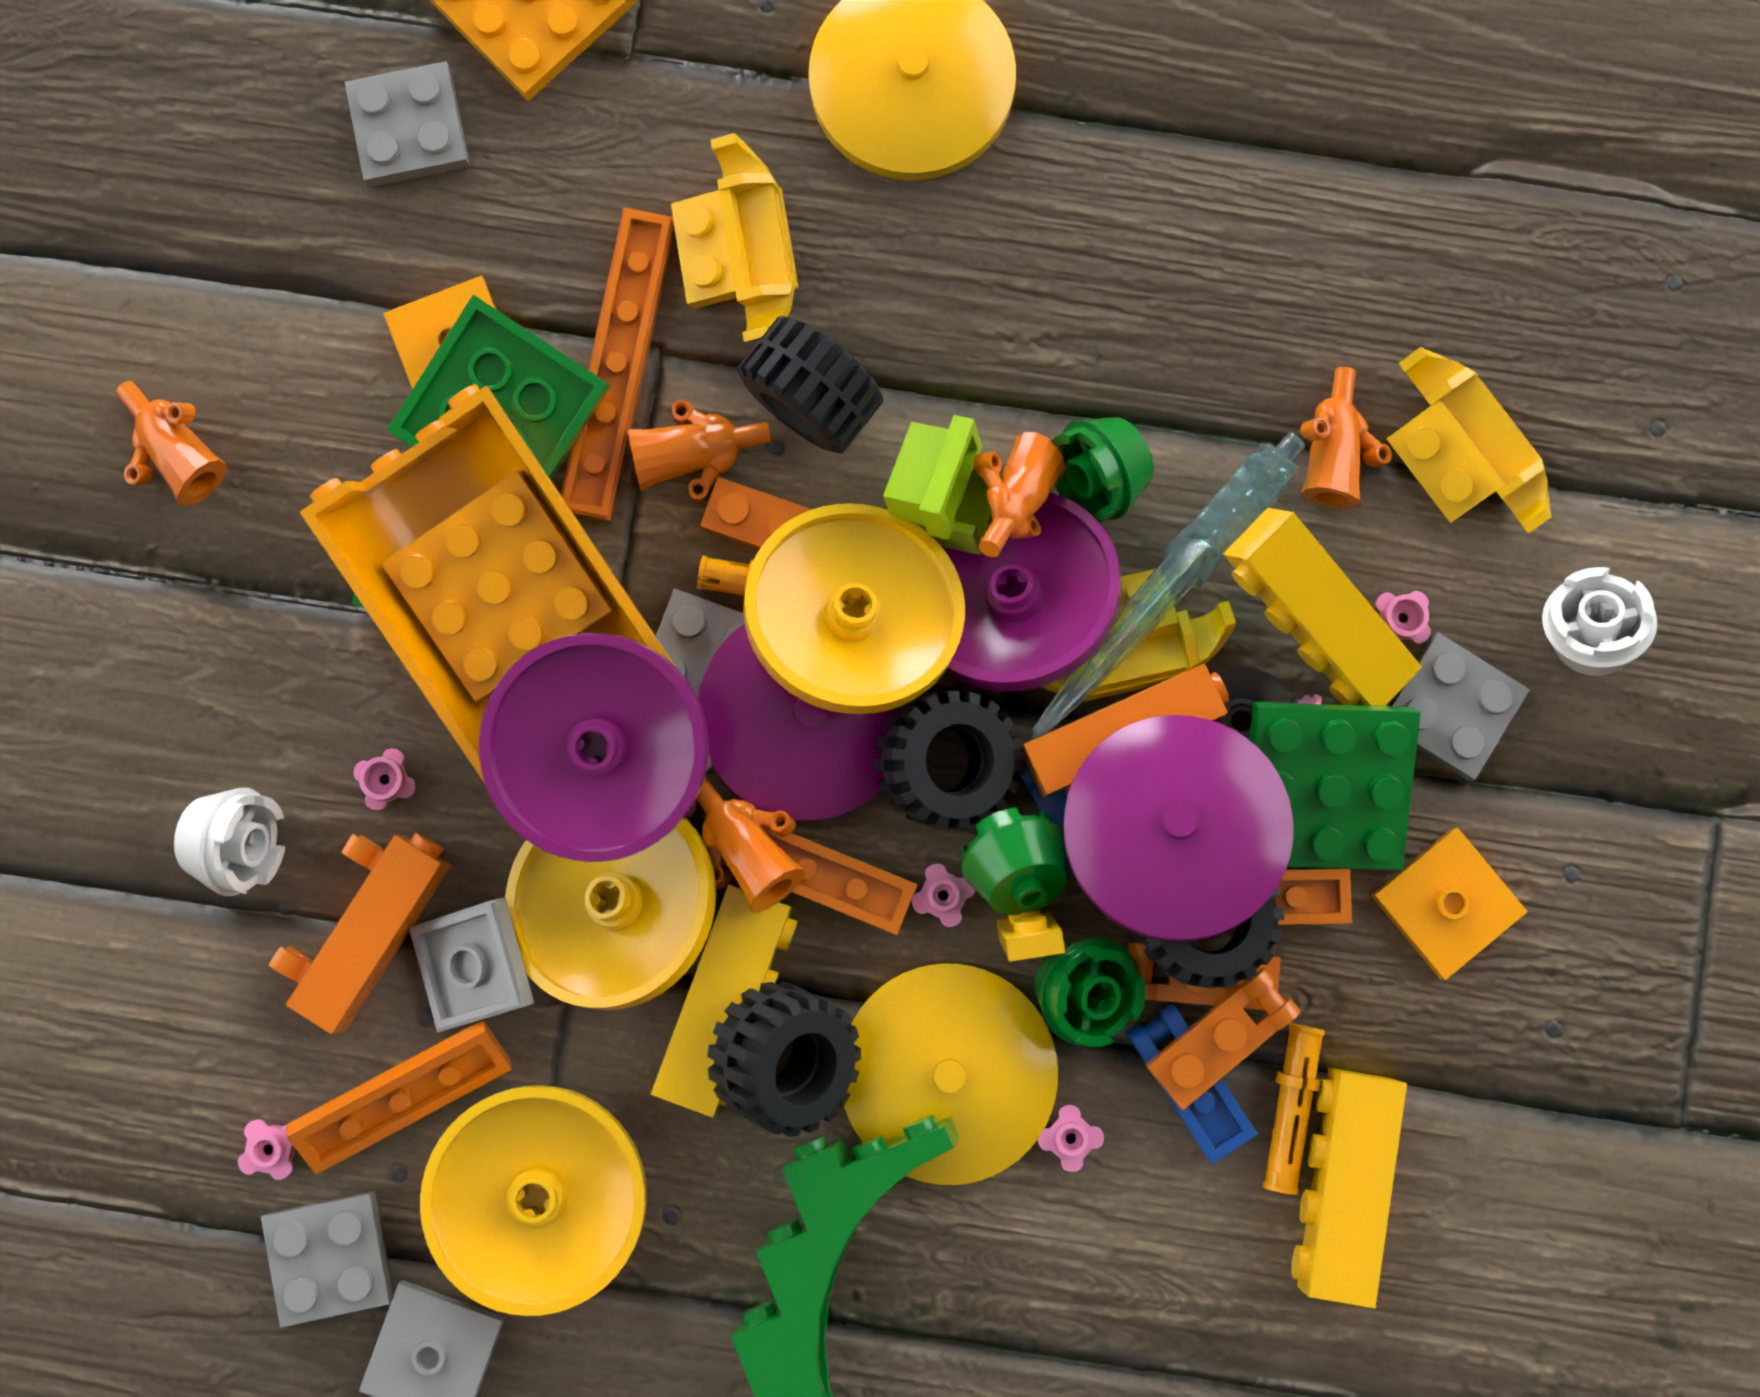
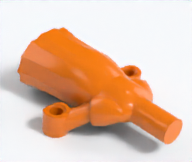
M1338 367L1335 369L1331 398L1323 400L1315 410V418L1304 422L1300 429L1302 436L1308 441H1312L1306 480L1301 490L1302 498L1319 506L1343 510L1356 508L1361 505L1360 446L1364 450V462L1375 468L1388 464L1392 459L1390 447L1378 441L1367 431L1369 427L1366 420L1352 404L1356 370L1350 367Z
M126 381L119 385L115 394L135 417L132 445L136 449L130 464L124 470L126 482L131 485H148L154 477V469L149 465V459L151 458L172 490L179 505L187 507L198 504L208 498L219 487L228 470L226 462L214 455L186 426L193 421L196 415L195 407L190 403H170L162 399H154L150 402L134 382Z
M678 400L672 405L673 418L679 425L645 430L627 429L640 491L654 484L703 469L700 478L693 479L688 485L689 495L695 503H703L708 499L709 491L720 473L724 474L732 467L738 457L740 448L772 442L767 421L735 427L729 419L719 414H703L692 408L689 402L685 400ZM679 410L686 411V414L683 416H680L677 413ZM699 487L703 489V492L695 494L694 490Z
M1023 432L1021 435H1016L1011 454L1001 477L999 472L1002 470V462L996 451L977 454L974 457V469L978 475H981L989 488L987 490V500L992 509L993 521L979 543L980 551L989 557H997L1009 537L1012 539H1022L1038 536L1041 533V526L1033 514L1046 501L1051 489L1063 477L1066 469L1064 457L1049 438L1037 432Z
M704 778L696 801L707 814L702 825V840L708 848L715 877L719 875L716 880V890H721L730 882V874L723 869V857L743 891L751 912L759 913L767 910L792 892L801 883L805 873L804 869L781 850L759 825L769 826L778 835L787 836L795 829L796 822L788 813L782 810L766 812L757 810L754 805L747 801L737 799L724 801L710 781Z

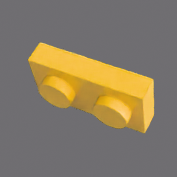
M1039 909L1020 915H1008V918L996 920L999 941L1009 962L1065 953L1062 930L1050 912L1041 913Z

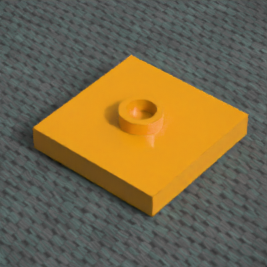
M482 275L383 313L412 389L473 294L496 309Z
M1458 827L1451 828L1406 865L1403 870H1400L1371 894V897L1440 980H1447L1528 912Z

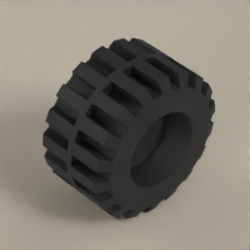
M786 316L776 318L737 369L747 390L763 407L802 438L830 452L843 454L884 402L882 393L874 379L847 351L814 327Z
M944 691L924 693L917 697L916 700L897 707L899 714L886 718L882 726L888 729L886 736H877L874 748L882 749V759H873L874 771L883 772L884 779L877 782L881 793L891 794L893 797L889 804L896 811L907 813L906 818L915 823L958 830L968 829L970 824H978L990 816L989 812L1004 810L1008 803L1002 797L1005 793H1016L1020 783L1013 781L1012 777L1014 771L1023 772L1024 760H1015L1014 750L1022 748L1020 736L1009 735L1008 730L1015 725L1009 716L997 715L1000 706L992 700L981 701V695L976 693ZM945 727L952 728L963 738L969 754L968 769L963 780L948 792L941 791L932 782L926 767L928 746L933 737Z
M1276 888L1271 897L1254 915L1237 926L1232 939L1223 948L1214 951L1197 949L1188 942H1167L1146 938L1138 934L1137 936L1138 939L1143 940L1146 947L1143 951L1148 959L1154 960L1159 966L1158 969L1166 976L1173 977L1179 980L1178 982L1191 986L1227 988L1235 986L1238 981L1251 979L1258 974L1256 969L1259 966L1268 965L1274 955L1270 951L1274 944H1280L1283 932L1277 931L1278 920H1284V908H1277L1275 897L1280 896V893Z
M773 982L761 984L759 991L750 988L741 994L742 1002L739 1005L731 1002L725 1009L728 1017L723 1024L717 1022L713 1033L718 1035L716 1044L709 1045L707 1057L714 1060V1064L707 1068L709 1080L717 1084L713 1090L718 1099L726 1103V1107L776 1135L782 1133L788 1137L799 1136L801 1130L811 1133L819 1129V1121L821 1119L829 1122L836 1116V1106L839 1103L845 1105L851 1095L847 1090L851 1082L856 1083L859 1071L855 1070L854 1066L855 1062L861 1060V1048L854 1045V1042L859 1038L857 1029L849 1024L851 1017L845 1010L836 1007L837 1004L793 984L781 982L780 985H777ZM794 1040L792 1054L788 1063L775 1076L780 1055L786 1046Z

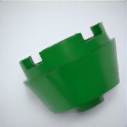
M1113 417L1073 421L1065 427L1063 433L1051 440L1064 457V464L1066 466L1063 477L1054 485L1058 494L1083 507L1099 523L1106 519L1115 520L1123 517L1152 481L1154 466L1149 447L1140 432L1130 422L1122 418Z
M1017 807L994 813L975 826L978 835L969 846H961V856L963 859L962 874L965 880L998 913L1020 915L1025 912L1037 911L1053 902L1066 886L1067 854L1064 844V832L1059 826L1054 824L1051 816L1041 810L1039 816H1021Z
M1091 938L1065 942V953L1045 956L1036 973L1035 992L1044 1018L1054 1034L1068 1043L1088 1047H1101L1112 1044L1115 1041L1110 1037L1121 1031L1130 1019L1136 1022L1140 1017L1146 995L1144 978L1138 975L1136 964L1129 952L1112 940Z

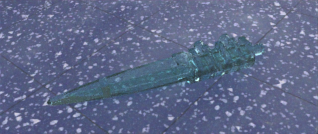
M1288 433L1276 447L1270 443H1261L1198 516L1161 552L1165 559L1119 611L1110 634L1098 651L1085 664L1071 673L1035 726L1033 739L1048 733L1074 710L1143 642L1194 584L1200 588L1225 559L1223 553L1267 508H1270L1297 477L1298 468L1292 461L1305 447L1304 442L1297 435Z

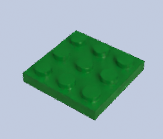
M473 294L390 423L387 431L413 447L419 443L415 435L420 430L439 420L440 416L452 409L448 401L453 396L474 384L479 389L487 386L551 480L611 388V385Z
M1253 702L1250 741L1262 751L1278 772L1291 805L1293 844L1287 867L1403 870L1421 715L1419 710L1414 707Z

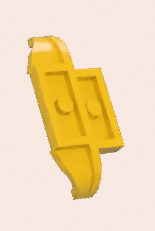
M732 133L711 139L712 150L719 160L723 173V178L717 180L719 190L671 203L687 305L697 309L737 298V302L745 306L747 330L742 332L743 340L746 343L760 340L777 317H788L792 308L794 291L799 289L782 188L778 186L771 172L737 134Z
M1422 347L1398 363L1422 393L1430 407L1389 436L1387 441L1448 521L1452 523L1495 491L1507 504L1528 534L1552 518L1548 481L1542 458L1479 376L1459 362Z
M1162 567L1121 576L1122 596L1120 609L1115 624L1103 645L1077 670L1060 680L1041 687L1061 695L1083 697L1084 702L1149 688L1207 663L1223 647L1234 631L1236 621L1229 601L1220 602L1210 613L1195 619H1189L1187 610L1176 612Z

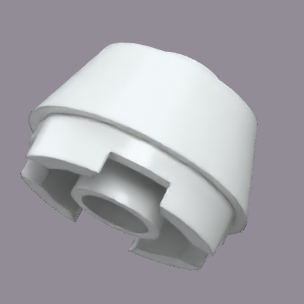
M1606 567L1587 568L1569 575L1564 580V583L1549 596L1542 614L1545 634L1561 661L1572 670L1591 676L1612 674L1628 665L1648 649L1657 631V616L1654 603L1646 587L1638 580L1636 585H1633L1624 578L1609 575L1610 568Z
M246 787L194 800L184 810L176 827L174 850L178 864L192 877L223 896H235L240 893L247 894L246 891L256 884L267 885L278 871L285 852V846L276 845L278 832L276 820L284 819L281 808L270 797L261 796L257 791Z

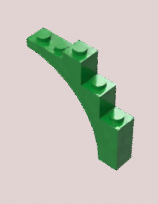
M934 1115L920 1118L903 1127L905 1136L885 1143L882 1135L866 1140L852 1148L854 1156L851 1158L842 1137L826 1143L824 1136L820 1135L792 1148L795 1156L782 1167V1171L804 1225L801 1226L799 1219L794 1218L767 1231L769 1239L756 1252L778 1307L775 1308L773 1301H768L749 1309L742 1314L744 1321L731 1335L754 1397H834L829 1379L826 1332L829 1299L841 1257L859 1222L885 1192L916 1167L955 1147L960 1137L951 1117L940 1122H936Z

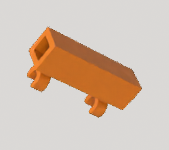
M1204 663L1023 744L1020 751L1042 798L1064 789L1068 797L1072 782L1081 765L1090 753L1113 733L1134 722L1163 715H1187L1215 721L1228 714L1224 704L1229 702V695L1221 677L1216 672L1210 674Z
M416 832L412 839L394 835L384 850L365 836L352 834L341 853L368 868L371 872L313 961L293 946H288L287 949L280 946L268 964L275 971L299 983L285 1004L287 1007L331 1035L347 1031L409 934V927L414 926L450 870L452 864L439 857L444 850L440 845Z

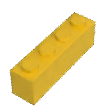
M1267 508L1223 553L1224 557L1235 568L1231 575L1236 583L1250 595H1258L1268 607L1264 612L1267 619L1278 630L1285 634L1290 633L1301 645L1297 649L1299 656L1314 670L1325 673L1332 682L1329 686L1330 692L1343 705L1386 706L1422 668L1294 512Z
M728 884L650 1095L712 1118L718 1112L720 1105L726 1107V1103L718 1099L713 1090L717 1084L709 1080L707 1068L714 1064V1060L707 1057L709 1045L716 1044L718 1035L713 1033L717 1022L723 1024L728 1017L725 1009L731 1002L738 1005L742 1002L741 994L750 988L759 991L762 983L773 982L776 984L779 972L770 969L777 949L785 952L788 951L798 923L797 920L789 918L792 906L778 902L762 912H751L741 888Z
M1329 1067L1327 1080L1321 1079L1320 1090L1316 1092L1315 1102L1316 1111L1322 1113L1319 1135L1313 1134L1311 1136L1308 1147V1166L1314 1168L1311 1190L1305 1189L1303 1191L1300 1202L1301 1223H1306L1303 1246L1296 1245L1291 1266L1293 1279H1298L1297 1287L1308 1297L1376 1309L1407 1083L1393 1078Z

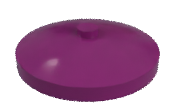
M1049 493L1043 505L1033 514L1041 526V533L1038 536L1022 539H1012L1009 537L997 557H989L980 552V555L942 547L959 575L965 600V621L962 636L945 673L977 688L1005 692L1022 691L1048 685L1064 678L1085 664L1099 650L1110 634L1118 616L1122 596V580L1117 554L1109 535L1094 516L1083 507L1060 495Z
M745 623L733 631L723 641L709 661L698 692V700L707 725L712 769L721 782L739 799L754 805L757 810L766 812L782 810L788 813L794 820H820L839 816L854 810L874 797L880 791L877 782L884 779L883 772L874 771L873 759H882V749L874 748L877 736H886L888 729L883 727L882 724L888 716L898 715V709L894 708L871 714H845L822 709L802 701L779 685L759 662L748 639Z
M586 633L561 637L540 645L525 654L504 674L492 692L483 714L479 735V759L483 779L493 803L506 822L520 836L536 847L558 857L584 862H604L631 856L647 849L670 833L684 819L698 797L704 782L709 755V739L704 713L694 690L682 673L668 659L645 644L630 638L604 633Z
M1163 715L1134 722L1121 728L1101 742L1086 758L1079 768L1068 793L1064 812V844L1067 858L1077 883L1087 898L1107 918L1119 926L1146 938L1167 942H1193L1209 939L1236 928L1254 915L1271 897L1279 885L1290 859L1293 844V816L1288 794L1278 772L1262 751L1246 737L1221 723L1209 719L1187 715Z

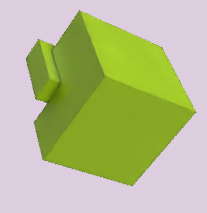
M953 415L949 429L911 421L883 498L891 515L916 523L927 531L928 536H932L941 547L980 555L979 543L991 524L992 509L987 500V490L989 488L981 475H978L974 469V457L981 453L983 447L975 419ZM1003 470L999 472L1000 477L1003 473Z

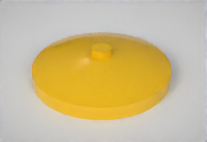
M842 0L834 7L820 27L814 40L809 62V87L813 109L822 130L834 147L854 164L869 172L905 181H920L946 176L962 169L980 157L992 145L1007 121L1016 83V64L1011 41L997 15L983 0Z
M847 503L822 506L804 512L784 523L765 541L758 551L747 577L743 613L747 636L759 662L768 674L789 693L802 701L829 711L845 714H871L888 711L916 699L932 687L944 674L951 663L962 636L965 621V600L961 581L954 564L941 545L932 536H928L927 531L916 523L891 515L889 510L865 504Z
M684 817L670 833L647 849L628 857L604 862H584L558 857L526 840L520 848L511 868L505 893L526 974L549 995L563 1002L593 1010L611 1011L634 1007L657 997L673 986L688 971L700 954L708 938L716 906V879L710 854L699 833Z
M937 963L920 966L899 974L879 987L866 1000L854 1017L851 1025L856 1027L859 1035L854 1045L861 1048V1060L855 1062L854 1069L859 1071L856 1083L851 1082L847 1092L851 1095L844 1108L851 1125L861 1141L864 1142L882 1135L885 1143L905 1136L904 1126L929 1115H934L936 1122L951 1117L960 1137L953 1149L916 1167L906 1177L936 1185H962L982 1181L995 1176L1017 1162L1040 1137L1050 1118L1056 1099L1058 1087L1057 1055L1051 1034L1041 1014L1033 1003L1010 982L985 969L966 964Z
M546 1085L522 1086L499 1092L483 1099L461 1114L447 1128L433 1149L425 1168L420 1193V1215L425 1240L431 1255L447 1279L458 1290L477 1303L495 1311L520 1316H541L570 1309L590 1299L606 1287L620 1272L633 1252L642 1231L647 1205V1186L642 1161L634 1142L621 1123L607 1109L585 1095L569 1089Z

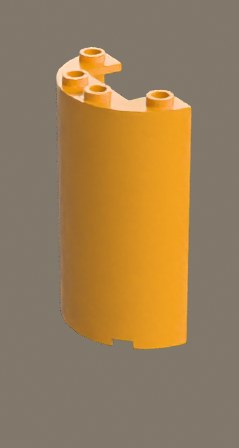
M474 384L453 396L448 401L452 409L440 416L439 420L427 425L415 435L419 443L403 454L398 449H395L377 459L370 466L374 473L361 482L344 481L341 483L339 478L328 481L310 494L313 503L299 513L484 782L479 759V735L483 714L492 692L482 699L474 701L381 563L515 471L523 472L615 609L579 634L604 633L630 638L654 649L674 666L675 664L487 386L479 389Z

